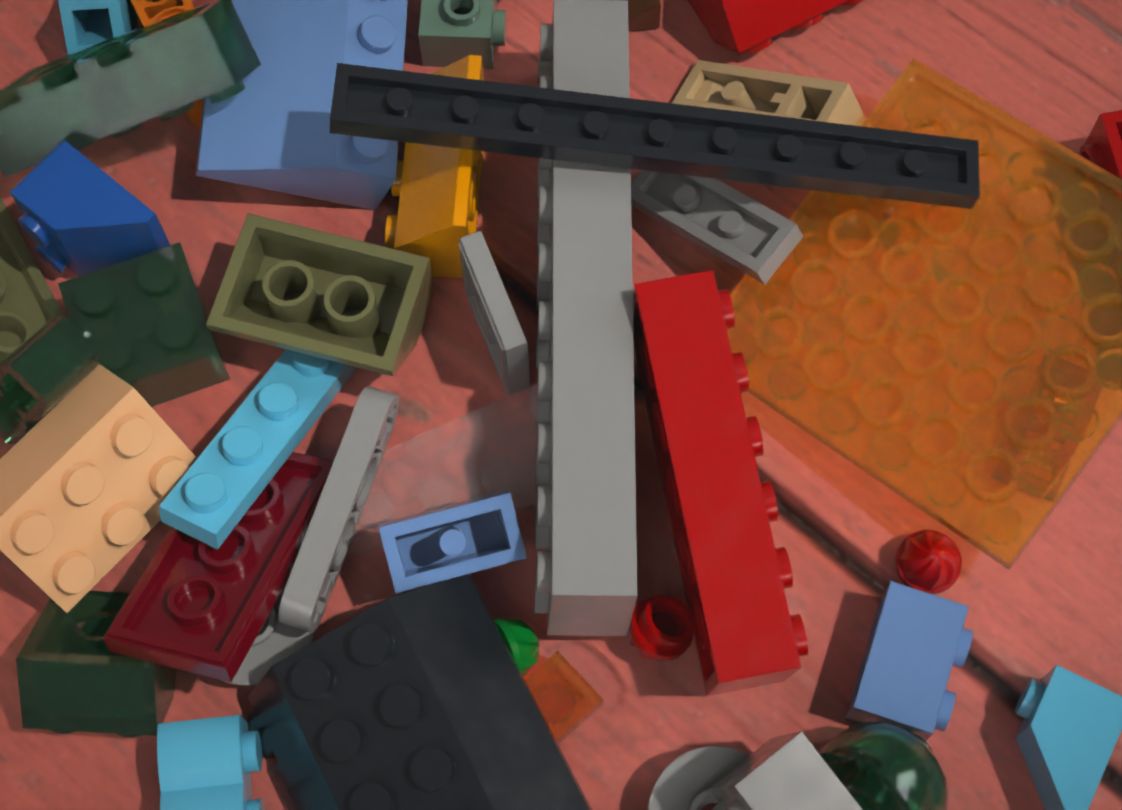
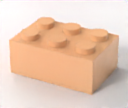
M99 364L0 459V551L60 608L68 613L161 520L159 505L197 460V457L134 387Z

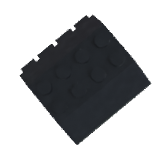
M470 574L440 581L387 598L271 666L248 695L253 709L246 716L251 730H258L264 758L268 759L274 756L277 758L278 763L272 768L271 773L288 810H592Z

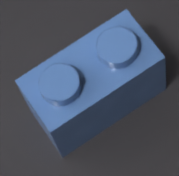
M506 490L382 522L378 525L395 593L527 558L511 493Z
M890 581L879 602L845 720L920 746L932 736L934 729L944 732L949 723L956 698V693L946 690L952 666L960 669L963 667L973 638V630L963 627L969 606Z

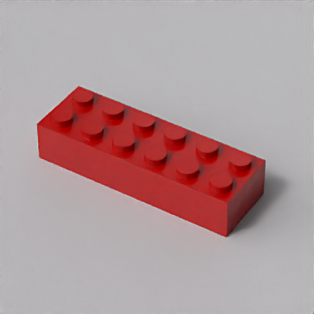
M714 270L636 283L633 289L634 352L687 606L694 618L693 634L706 696L783 682L801 668L799 656L808 655V642L800 614L790 615L784 591L786 588L793 587V575L789 556L785 547L775 548L770 522L778 521L775 492L770 481L760 482L755 457L763 456L764 452L760 425L756 416L746 417L741 393L749 391L746 362L742 352L732 353L727 329L735 327L733 303L728 289L718 290Z

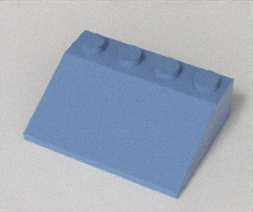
M214 0L195 176L375 210L396 180L398 141L330 133V115L337 63L403 71L408 0Z

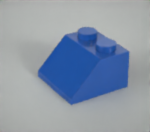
M65 140L9 192L23 214L17 220L18 224L38 243L34 247L36 252L53 269L61 274L69 268L85 282L169 276L173 275L181 267L156 213Z

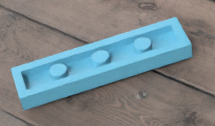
M285 349L159 505L161 522L218 550L352 376L356 367Z

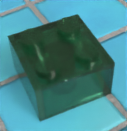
M180 242L58 283L87 375L100 364L134 387L151 407L230 380L215 332L208 330L206 326L209 315L194 271Z

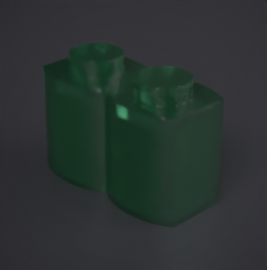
M66 316L54 317L0 363V437L6 443L15 444L23 438L98 366L100 360L99 349L96 347L92 335L83 326L70 321Z

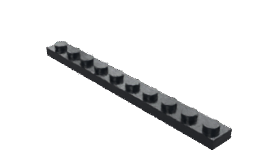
M337 63L330 115V133L967 209H972L980 197L978 140Z

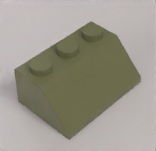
M248 213L206 326L208 330L394 376L417 345L434 293L430 258Z

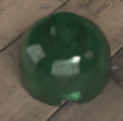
M868 721L845 729L825 743L818 751L863 810H947L949 794L945 774L929 744L915 733L886 722Z

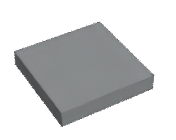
M481 231L461 237L458 247L465 294L505 393H509L510 397L531 390L528 343Z

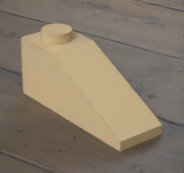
M697 60L672 102L673 104L870 127L849 83Z

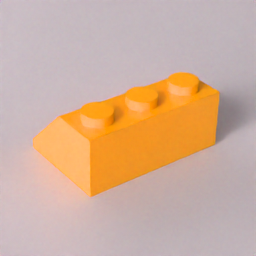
M468 55L431 74L484 81L482 56ZM405 142L404 160H397L396 180L391 186L392 196L399 197L398 215L387 216L385 247L430 258L432 277L463 278L458 243H460L461 237L477 232L484 151Z

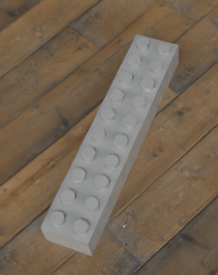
M553 0L552 24L540 23L537 87L630 98L628 0ZM539 158L537 165L539 212L537 217L536 246L538 254L536 310H538L536 367H538V385L536 388L535 424L538 427L535 454V487H537L535 549H547V551H537L534 613H547V635L627 636L637 600L631 169Z

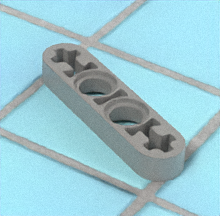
M366 386L360 393L287 581L279 607L278 619L280 623L311 633L320 624L391 437L399 409L398 395L370 386Z

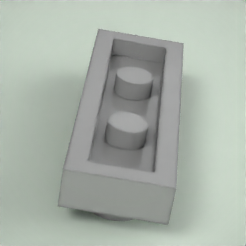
M642 170L631 183L632 207L764 285L804 237L796 223L718 179Z

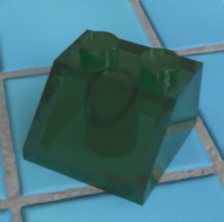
M89 591L68 613L60 608L51 598L49 599L16 658L23 728L47 729L61 734L82 731L116 733L122 737L157 736V726L159 723L164 722L174 697L177 669L112 653L109 651L103 638L130 593Z

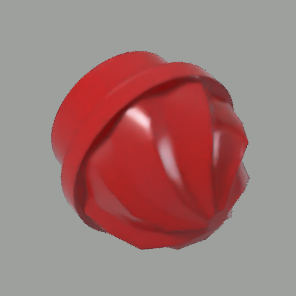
M919 530L908 535L900 544L895 556V567L899 578L906 586L935 595L948 590L956 582L961 572L962 558L957 545L945 534L935 530Z
M658 595L641 601L634 608L629 626L632 637L630 645L639 649L643 659H656L662 662L679 658L689 648L693 638L694 618L690 609L680 599L671 595Z

